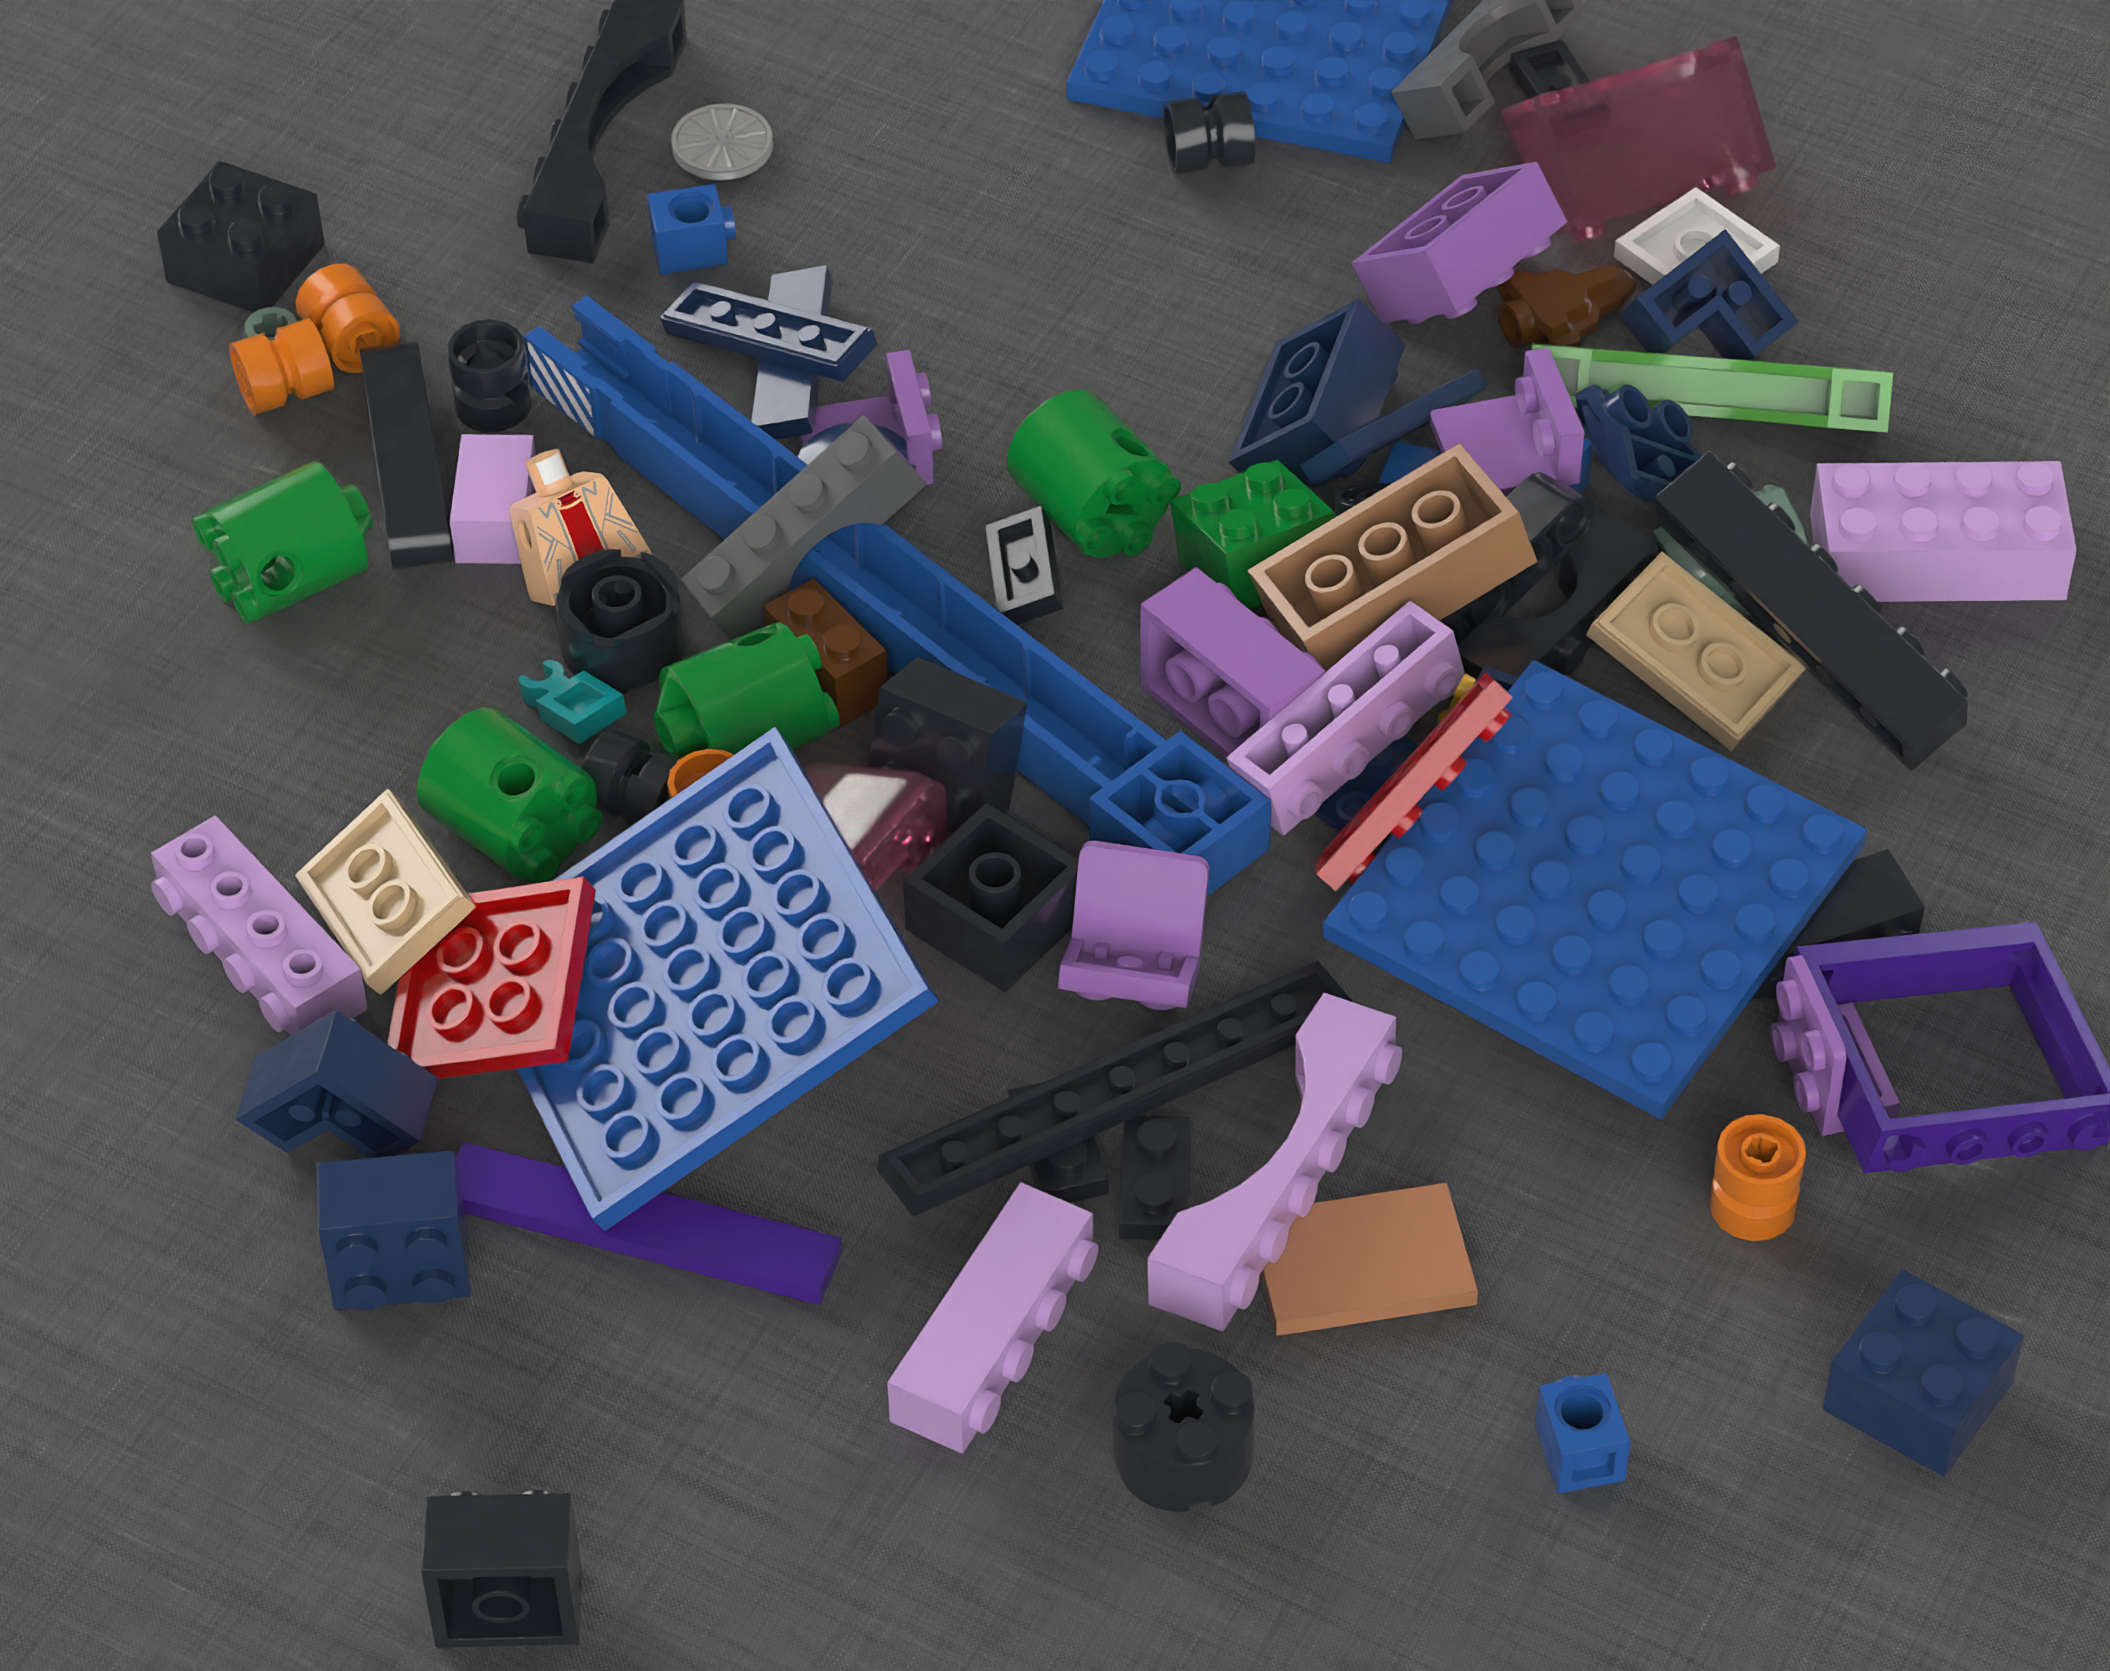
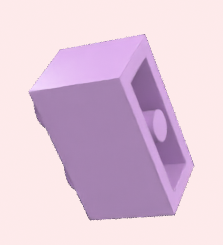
M461 435L450 516L456 563L521 564L509 510L513 503L536 493L525 465L527 460L536 456L534 435Z

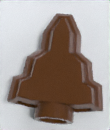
M1619 266L1597 267L1576 275L1559 269L1535 275L1526 270L1517 271L1510 279L1497 286L1502 299V303L1498 308V320L1501 330L1508 343L1514 348H1520L1528 344L1532 346V343L1580 347L1581 338L1597 330L1599 317L1619 309L1636 291V281L1627 270L1621 269Z

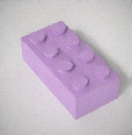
M2061 461L1817 463L1810 510L1813 541L1824 548L1833 558L1838 567V572L1836 573L1852 588L1856 584L1861 585L1877 602L2067 599L2077 549Z

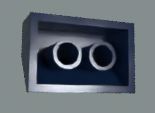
M1360 299L1277 341L1228 463L1235 470L1245 472L1252 465L1278 460L1302 483L1313 487H1319L1340 476L1347 478L1353 475L1362 467L1367 457L1317 484L1315 482L1310 483L1300 465L1338 440L1382 418L1383 411L1381 409L1389 388L1398 377L1396 369L1405 344Z

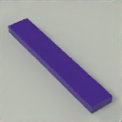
M466 1142L462 1143L456 1155L465 1214L818 1305L823 1300L843 1252L842 1238L663 1192L604 1231L591 1218L567 1168Z

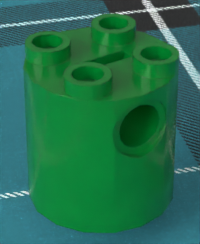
M1085 389L1064 391L1042 403L1021 424L1014 434L1007 452V471L1014 482L1037 506H1042L1051 521L1083 554L1095 558L1114 556L1121 552L1129 557L1142 553L1152 542V530L1165 514L1170 500L1176 498L1181 490L1180 481L1171 473L1168 466L1097 394Z
M312 461L213 506L191 519L193 531L200 545L205 551L211 550L217 567L210 569L209 575L217 594L224 603L233 600L238 614L247 625L254 621L258 622L355 577L369 568L368 553L364 542L367 530L373 528V520L369 508L355 485L350 484L340 489L330 472L323 464L317 461Z
M777 622L662 668L659 676L661 695L653 719L663 748L682 758L692 752L705 749L725 750L735 755L774 727L786 738L792 750L824 738L827 731L838 727L840 722L838 711L832 698L827 692H822L815 673L816 670L821 669V658L814 641L808 634L796 638L786 624Z
M482 707L464 714L451 724L432 743L420 769L416 787L418 805L427 815L516 880H526L530 884L550 882L555 876L559 864L570 855L578 843L584 844L590 841L597 834L602 824L603 814L595 808L597 802L596 783L590 775L495 708Z

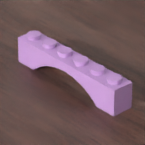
M1323 993L1296 1034L1295 1082L1302 1105L1300 1114L1287 1140L1266 1165L1241 1185L1209 1202L1177 1213L1147 1258L1149 1305L1222 1332L1238 1308L1245 1310L1250 1305L1258 1287L1259 1275L1268 1261L1272 1263L1278 1261L1286 1246L1290 1226L1297 1216L1305 1217L1312 1208L1317 1194L1318 1183L1326 1171L1334 1172L1339 1166L1344 1155L1346 1139L1353 1128H1362L1366 1124L1373 1108L1375 1094L1381 1084L1389 1085L1394 1080L1402 1059V1048L1396 1046L1395 1016Z

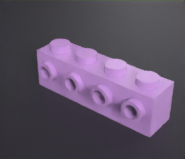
M1412 601L1407 602L1226 757L1230 769L1271 799L1270 826L1284 836L1300 821L1311 817L1319 809L1321 803L1348 780L1357 777L1365 769L1367 763L1394 740L1405 736L1412 725L1439 701L1447 699L1454 693L1465 675L1454 631Z
M216 815L151 852L157 879L151 883V888L162 909L170 916L175 913L181 916L186 922L188 931L198 948L205 954L213 951L222 961L226 975L234 987L241 993L249 990L259 1001V1006L265 1019L275 1031L281 1032L286 1030L290 1035H293L335 1009L352 1019L368 1010L360 967Z

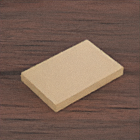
M1661 552L1592 623L1586 634L1731 752L1795 684L1806 669L1793 655L1664 552Z
M389 789L384 791L295 875L347 955L360 967L362 977L367 985L380 995L476 908L471 898L403 801Z

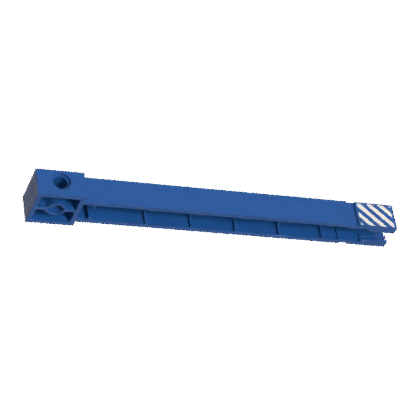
M589 296L571 305L572 310L577 313L575 314V319L581 323L582 338L578 340V345L582 349L574 353L541 326L524 335L530 387L598 441L601 439L605 440L614 448V453L724 540L807 466L804 461L675 362L668 363L659 356L657 349ZM857 523L838 529L814 545L799 562L792 575L789 591L814 578L886 650L887 668L894 674H897L916 657H919L1028 702L1016 770L1088 825L1089 841L1200 856L1210 866L1207 897L1270 850L1271 799L1182 731H1179L1168 740L1164 739L886 524Z

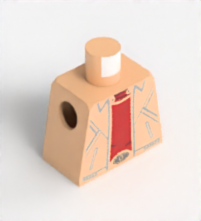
M559 449L540 453L525 462L536 493L513 503L510 506L509 513L531 601L554 606L556 594H558L561 587V577L566 569L577 560L591 553L606 549H621V557L641 559L640 552L652 555L648 545L613 488L602 474L582 471L570 476Z

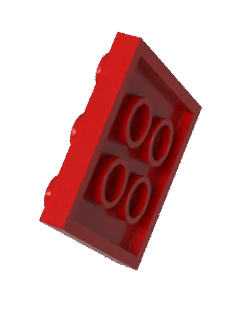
M583 876L469 893L468 896L476 908L399 978L387 1044L397 1051L408 1055L415 1063L438 1079L568 1062L596 889Z

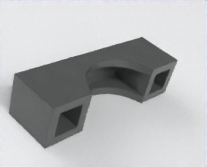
M1483 0L1391 92L1414 138L1423 139L1465 134L1495 103L1486 85L1488 80L1511 61V54L1556 41L1585 11L1581 1Z
M863 415L681 578V581L709 616L734 639L765 627L763 606L789 591V584L796 567L814 545L834 531L852 524L874 523L882 525L924 488L927 483L894 444Z

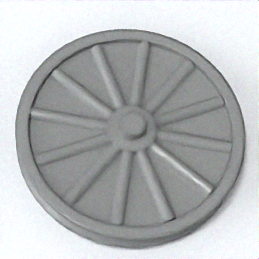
M728 103L711 104L689 112L678 121L671 136L672 153L678 165L694 176L708 180H732L755 172L767 162L773 150V133L768 121L751 108Z

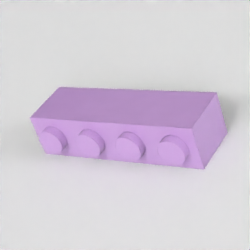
M1020 1182L887 1382L890 1422L961 1454L964 1453L977 1431L984 1434L990 1429L1000 1408L1001 1394L1010 1380L1019 1382L1025 1375L1033 1357L1034 1343L1043 1329L1050 1332L1056 1327L1065 1308L1067 1292L1075 1280L1083 1282L1093 1269L1098 1255V1244L1093 1243V1213Z

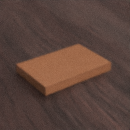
M1447 1182L1313 1203L1309 1213L1305 1217L1297 1216L1290 1226L1286 1246L1276 1263L1268 1261L1260 1273L1276 1336L1477 1305L1478 1289Z

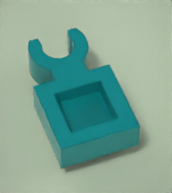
M547 659L542 662L545 680L534 681L525 675L518 677L524 703L538 708L541 721L578 744L598 734L602 729L627 714L622 693L584 670L569 679L565 676L562 664L555 660Z

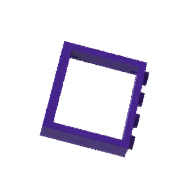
M2037 922L1807 945L1796 948L1794 956L1802 955L1846 1049V1065L1837 1116L1863 1173L1889 1170L1905 1172L1923 1166L1948 1163L1965 1165L1982 1159L2007 1156L2024 1158L2041 1152L2075 1148L2078 1150H2089L2100 1145H2107L2110 1139V1068ZM2010 986L2065 1099L1889 1119L1837 1004Z

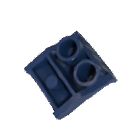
M1591 384L1575 394L1578 414L1588 440L1593 441L1592 448L1598 459L1613 479L1634 496L1655 503V496L1702 457V454L1688 443L1693 435L1692 424L1688 415L1679 404L1672 400H1664L1651 408L1645 396L1632 385H1623L1610 394L1608 390H1602L1600 386Z

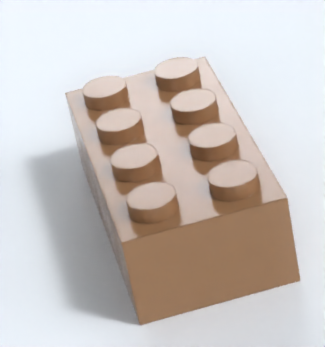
M1459 443L1250 568L1248 572L1267 616L1285 639L1300 651L1313 655L1326 673L1407 602L1412 601L1440 621L1538 561L1518 510Z

